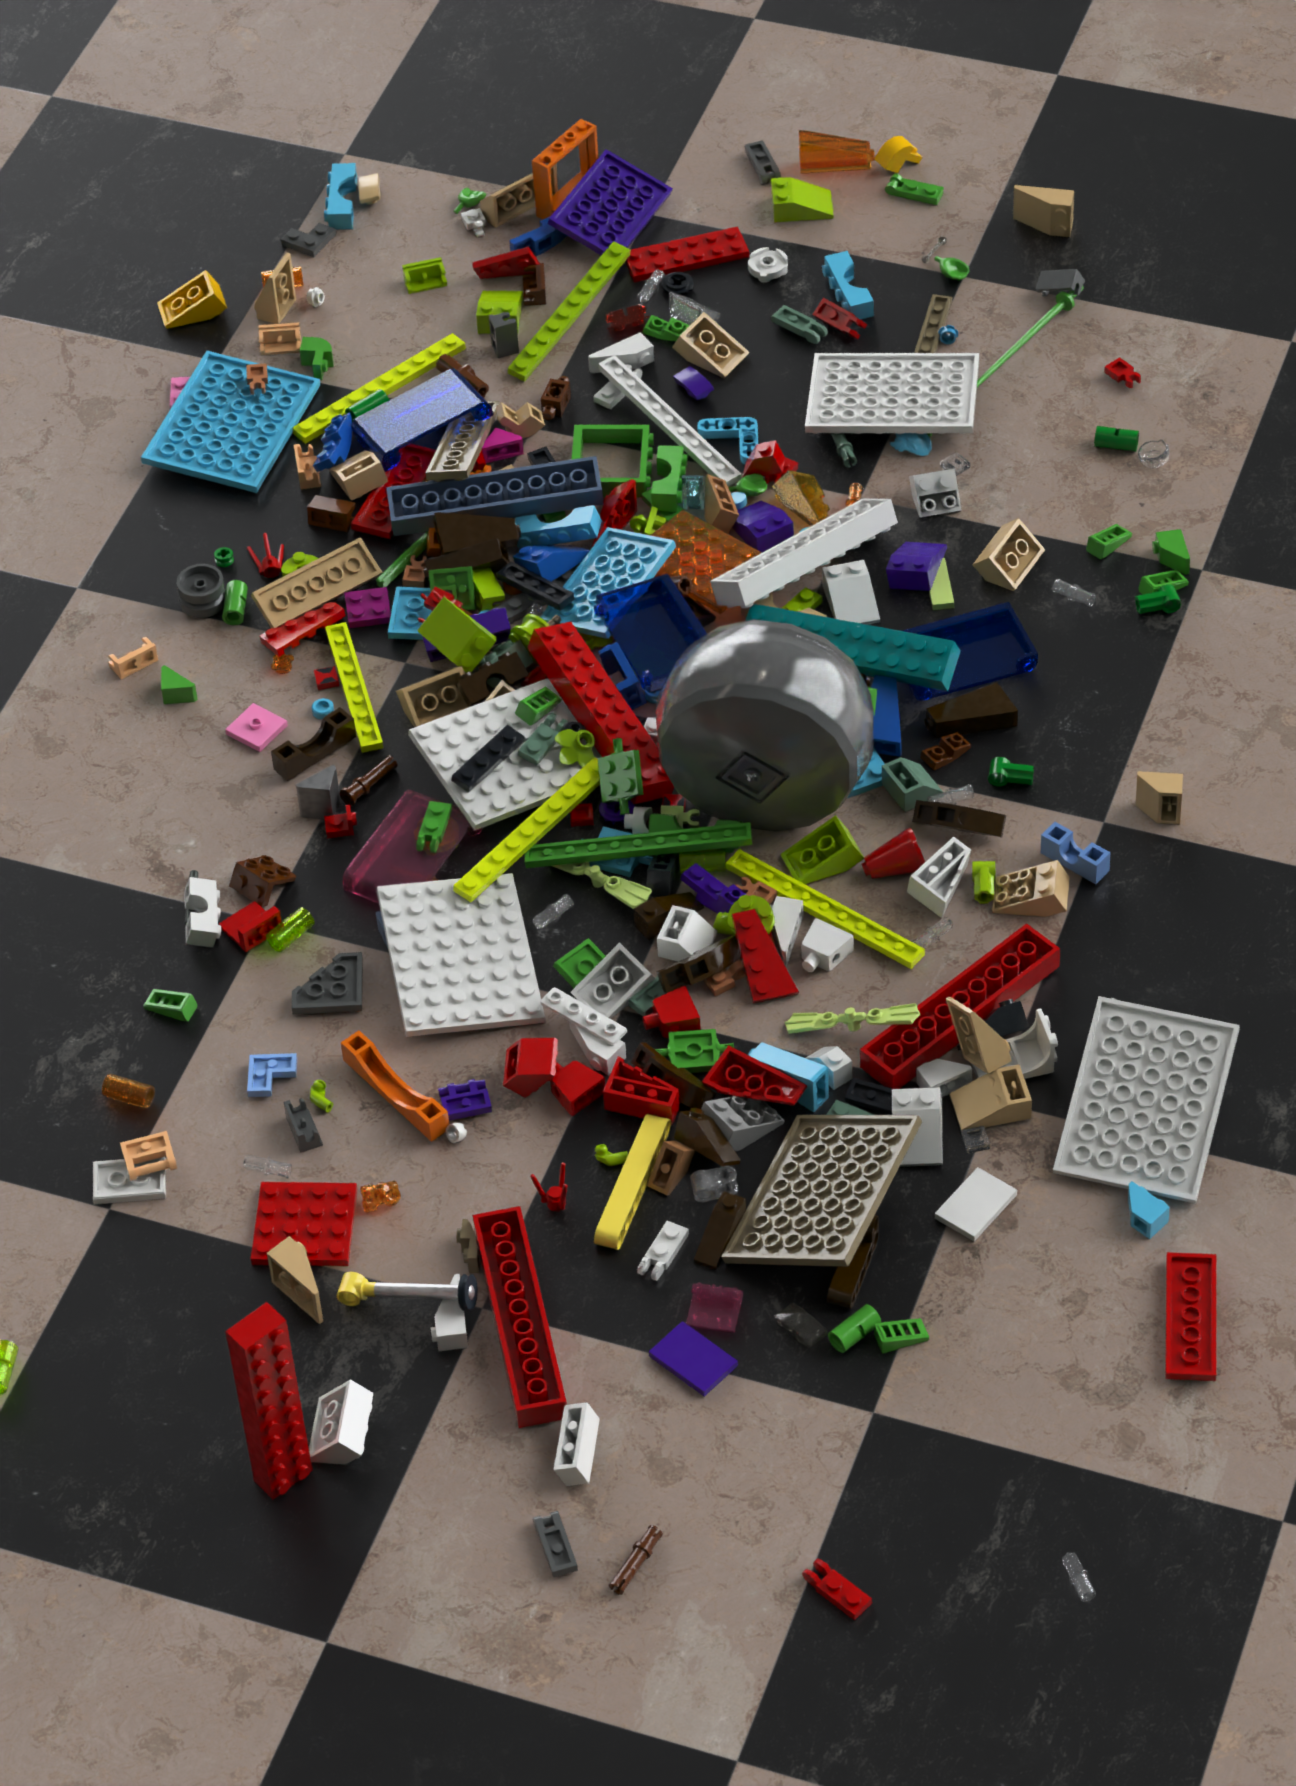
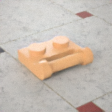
M167 1131L120 1143L130 1181L136 1180L138 1176L165 1169H170V1171L177 1169ZM165 1156L167 1158L166 1160L150 1163L139 1167H134V1165L138 1163L162 1158Z

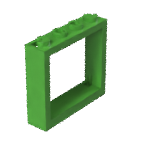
M574 425L572 459L583 457L584 443H642L639 478H600L603 497L609 495L615 487L631 479L636 480V495L641 497V494L647 491V487H651V476H648V474H652V462H649V460H653V447L650 446H654V433H650L649 425Z

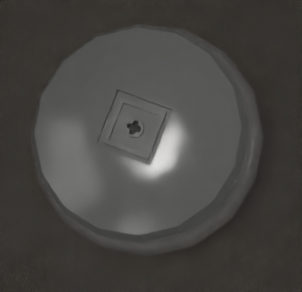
M750 620L719 626L695 641L684 651L674 665L657 698L655 713L659 759L677 792L705 814L717 819L743 821V823L750 822L751 829L776 832L807 827L835 812L851 794L868 767L873 755L874 711L871 694L854 661L828 639L793 624Z

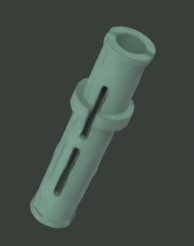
M831 433L837 446V453L842 457L844 465L850 468V461L852 466H855L857 459L853 453V446L848 442L845 434Z

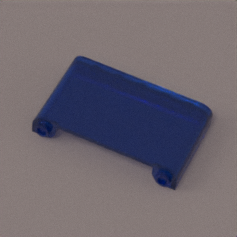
M449 369L358 416L353 420L351 428L355 439L366 451L375 454L386 472L399 464L401 460L399 449L470 412L477 421H483L494 414L490 404L456 369Z
M664 574L596 595L594 612L598 618H601L615 642H618L626 659L640 679L642 688L650 693L673 686L674 671L686 649L707 633L670 576Z
M1009 602L903 630L904 632L952 640L960 649V655L948 691L908 684L913 695L919 701L1030 672L1038 664V652Z

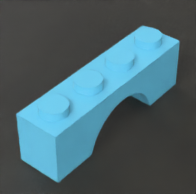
M356 163L332 164V170L328 172L327 196L329 197L325 198V205L328 210H324V220L328 222L330 227L336 230L353 229L354 213L352 201L346 200L343 197L356 191Z
M848 251L824 256L825 265H822L823 275L828 277L829 286L831 289H834L836 300L841 302L842 308L853 313L859 319L873 317L874 300L868 289L858 288L848 283L854 279V263Z
M595 505L574 508L567 517L553 523L539 521L536 514L519 516L515 519V524L519 525L521 529V537H519L517 547L520 550L526 546L554 545L594 539L598 537L602 520Z

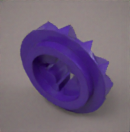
M629 800V813L633 814L635 805ZM619 802L600 803L599 813L605 822L611 821L614 825L616 821H620L623 824L625 815H620V810L618 813H614L616 808L620 806Z

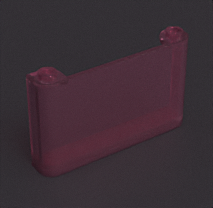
M408 789L346 868L343 875V888L348 892L379 903L377 886L431 881L466 833L473 837L479 834L482 828L474 830L459 807L452 805V812L437 852H430L431 841L425 842L423 851H417L416 843L429 801L445 802Z

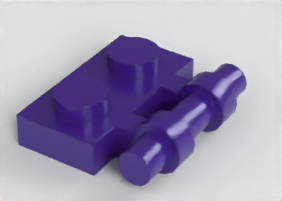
M471 1079L468 1080V1083L458 1085L450 1083L447 1084V1087L438 1088L441 1105L448 1111L449 1121L492 1112L484 1079L478 1081Z

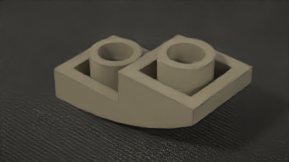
M463 1219L462 1227L457 1229L456 1240L457 1243H461L464 1263H468L469 1273H479L476 1236L468 1219Z

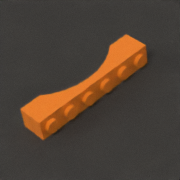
M360 1030L341 1042L343 1061L432 1142L446 1132V1128L449 1125L448 1111L434 1098L426 1097L408 1086L387 1064L374 1043Z

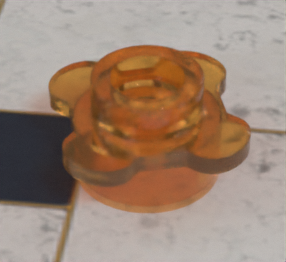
M275 654L271 669L279 674L290 672L294 656L283 654L278 657Z

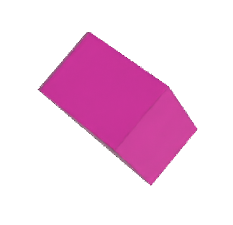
M495 428L482 447L486 463L523 455L522 436Z

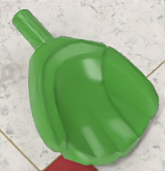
M464 188L458 195L460 204L456 207L454 213L458 214L463 207L468 208L478 205L486 197V193Z
M938 256L934 258L935 261L939 262L941 272L950 279H965L970 272L968 265L959 259H942Z
M760 474L747 475L739 480L736 486L729 487L730 492H744L746 496L752 497L758 496L767 490V484Z

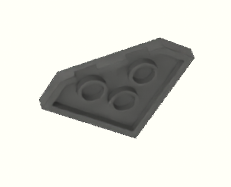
M362 952L337 954L332 958V963L325 968L321 967L302 987L297 986L292 990V1014L362 1011Z

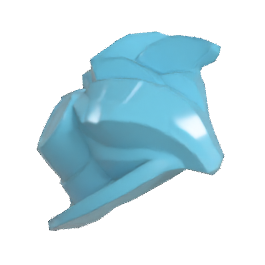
M895 433V442H890V445L899 452L908 451L920 456L928 455L932 449L931 440L927 433Z

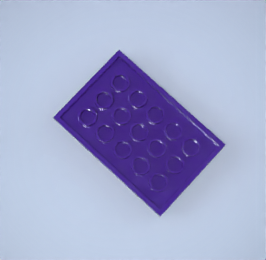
M605 149L552 214L547 224L602 256L613 241L628 248L671 195L673 188Z

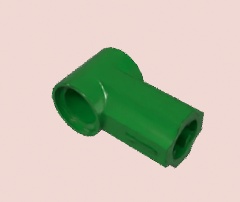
M1171 584L1161 586L1157 592L1135 596L1138 614L1158 610L1174 613L1182 605L1175 587Z
M995 757L991 760L988 782L997 787L1005 786L1007 782L1032 785L1034 766L1013 764L1004 757Z

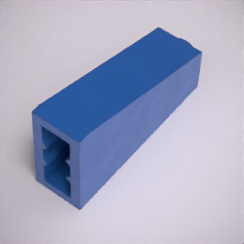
M875 675L871 688L877 689L875 715L871 716V723L858 742L857 750H866L874 747L877 753L901 757L896 678Z

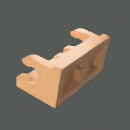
M299 322L259 325L261 355L300 353L301 333Z
M300 444L294 445L300 490L321 487L319 472L313 467L317 457L314 456L311 444H308L309 451L305 453L302 452Z
M147 637L141 639L144 642L141 648L133 652L131 651L119 659L114 654L108 656L111 660L108 662L109 667L121 680L158 661L156 645Z

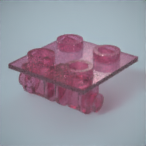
M701 1282L693 1284V1296L686 1324L691 1327L735 1332L744 1292L738 1290L737 1287H724L723 1289V1285L716 1288L715 1284L712 1287L701 1284Z

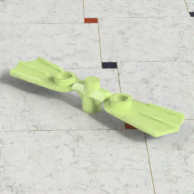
M589 862L553 866L573 875H588L594 887L599 888L604 885V889L632 909L648 901L652 892L648 887L621 877H609L601 872L598 865L590 867Z
M916 1003L891 1006L885 1009L874 1008L867 1015L865 1012L856 1013L855 1009L850 1007L845 1010L844 1014L839 1015L832 1012L793 1013L791 1018L785 1022L788 1034L827 1029L834 1027L838 1022H842L845 1025L847 1024L849 1031H857L861 1028L860 1023L863 1020H866L871 1025L913 1024L920 1015Z

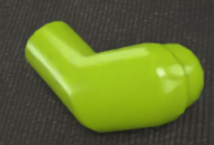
M315 1080L310 1089V1100L326 1113L330 1112L333 1108V1102L325 1098L326 1083L322 1080Z
M605 1144L595 1147V1158L608 1166L624 1164L628 1156V1151L614 1154L609 1152Z

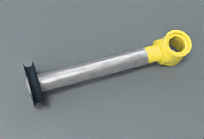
M346 1272L342 1277L336 1296L342 1304L347 1306H356L361 1300H366L368 1297L456 1299L461 1310L465 1311L468 1309L472 1311L477 1302L478 1287L473 1274L469 1276L463 1274L458 1285L368 1282L359 1273Z

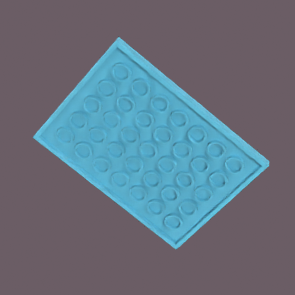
M206 351L141 456V463L257 493L293 433V427L298 424L320 387V379L267 366L268 384H265L266 393L262 394L261 389H255L254 395L250 393V385H247L246 365L258 363Z

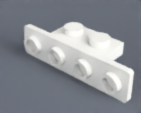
M555 987L540 1000L542 1006L612 1046L627 1033V1028Z

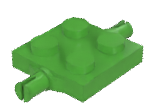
M622 738L613 739L614 753L598 758L601 797L603 803L619 802L620 815L630 814L628 801L636 796L643 795L640 756L638 750L624 752Z
M716 1029L669 1032L668 1048L655 1050L663 1057L668 1058L677 1068H685L690 1073L709 1072L719 1059L720 1054L725 1051L728 1045L734 1048V1043L719 1044L716 1038Z

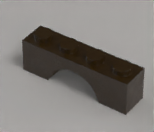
M341 707L337 708L323 717L319 730L307 742L294 745L288 740L272 750L273 769L286 781H289L356 737L354 718Z

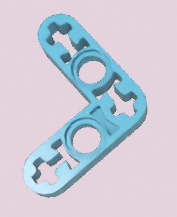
M752 417L708 418L700 420L697 424L698 434L704 439L739 438L740 461L744 465L749 457L747 456V451L752 452L756 444H758V423ZM730 426L732 429L725 430L723 427ZM745 440H753L754 442H752V443H745L744 441H745Z

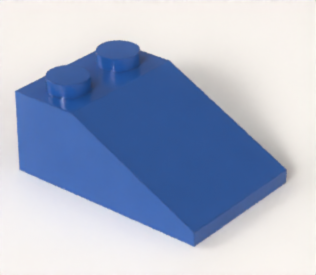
M570 544L526 546L521 548L519 553L512 557L515 564L549 581H553L581 563L590 550Z

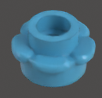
M952 325L941 327L938 331L941 342L948 345L954 343L959 334L958 330Z

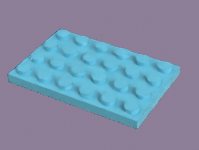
M607 527L563 586V588L574 593L575 600L561 611L548 606L540 618L548 622L552 617L558 615L562 620L559 624L572 622L579 633L608 639L676 548L674 540Z

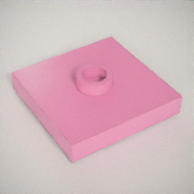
M252 703L225 731L226 735L261 752L288 726L287 720Z

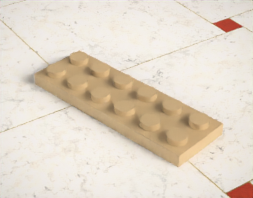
M360 537L252 592L251 597L270 627L277 628L284 625L288 620L302 617L306 612L314 611L324 604L343 596L344 592H350L374 580L383 572Z

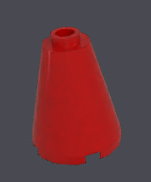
M912 828L905 829L864 857L865 862L861 863L866 876L870 875L874 879L914 873L925 863Z

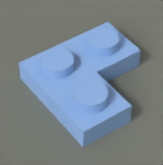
M297 1053L249 1055L248 1097L272 1096L273 1078L296 1077Z

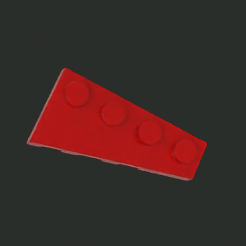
M336 602L326 603L320 609L308 611L302 617L288 620L284 625L277 628L268 629L266 633L259 635L260 641L280 657L285 654L284 649L287 647L295 648L299 645L300 639L304 637L311 638L316 635L318 628L325 629V626H330L345 617L344 608Z
M756 910L732 913L731 917L753 1004L797 995L799 991Z

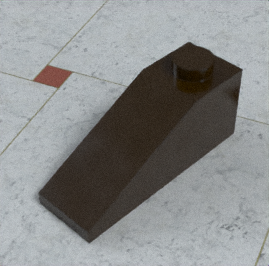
M691 892L655 897L634 908L635 927L650 940L659 935L672 905L696 912L704 909V905L697 901Z
M691 1108L689 1111L679 1113L674 1139L721 1166L740 1164L741 1159L713 1118L707 1116L703 1110L698 1108Z
M723 1191L713 1208L696 1252L694 1263L717 1270L722 1261L721 1256L746 1211V1198Z

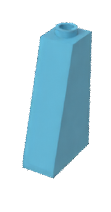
M763 1042L749 1051V1056L806 1084L807 1088L797 1102L809 1110L815 1112L829 1098L827 1066Z

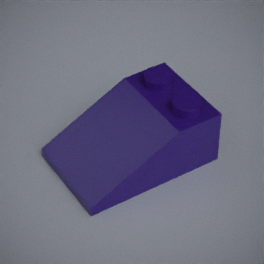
M764 501L756 502L738 510L739 516L732 527L756 555L794 536V522L782 509Z
M905 542L891 555L886 567L889 587L893 589L930 591L947 550V544Z

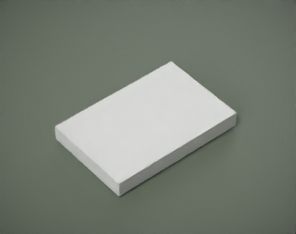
M165 1157L135 1164L134 1167H139L166 1159ZM124 1159L93 1162L94 1205L166 1198V1169L138 1176L136 1180L130 1181Z
M977 1167L935 1212V1219L975 1242L1017 1196V1189Z

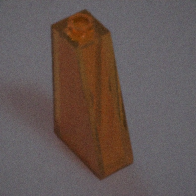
M799 130L801 174L871 169V161H875L874 149H870V141Z

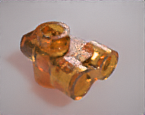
M395 1180L380 1182L377 1185L370 1183L360 1187L363 1197L362 1206L366 1213L377 1210L378 1206L382 1204L394 1206L401 1197Z

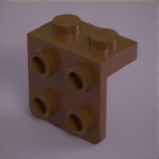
M262 855L261 857L248 858L236 862L229 887L264 907L268 906L273 886L295 881L296 875L290 872L288 867L274 862L272 857Z

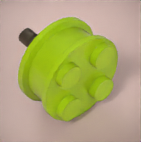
M527 614L523 618L521 625H516L511 629L509 638L512 642L521 640L534 663L538 664L527 648L534 629L556 625L562 620L560 616L555 615L546 622L534 614Z

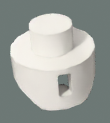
M634 807L633 814H625L624 829H632L633 834L649 833L646 822L650 814H652V807Z

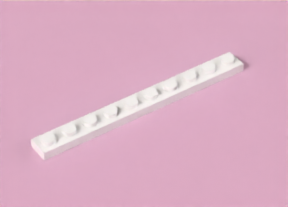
M614 355L598 363V370L679 446H683L684 451L707 473L725 480L728 487L741 480V473L620 359Z

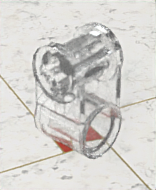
M722 1166L720 1168L694 1172L690 1176L695 1200L697 1202H708L719 1199L723 1191L735 1195L738 1191V1184L735 1181L737 1178L735 1169L730 1166Z

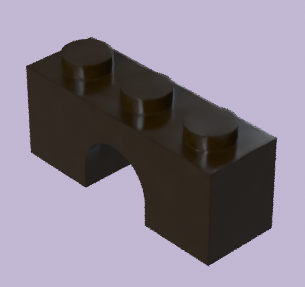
M510 652L504 653L498 657L499 661L493 664L487 662L479 667V671L473 674L470 671L459 677L460 681H458L456 686L468 708L485 701L489 697L490 693L486 687V681L490 678H499L511 687L527 679L529 674L517 652L510 654Z

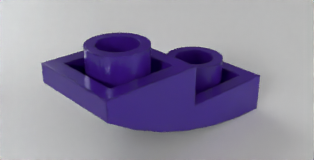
M691 366L673 376L675 382L684 387L688 395L696 400L707 397L714 390L710 382Z

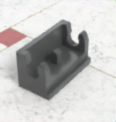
M1077 269L1041 271L1036 291L1042 293V296H1047L1049 291H1074L1076 287L1074 294L1079 295L1085 279Z
M508 312L489 315L491 346L498 359L519 353L516 320H502L510 317Z
M300 1098V1105L293 1108L290 1100L284 1101L286 1119L300 1153L323 1146L321 1137L304 1099Z

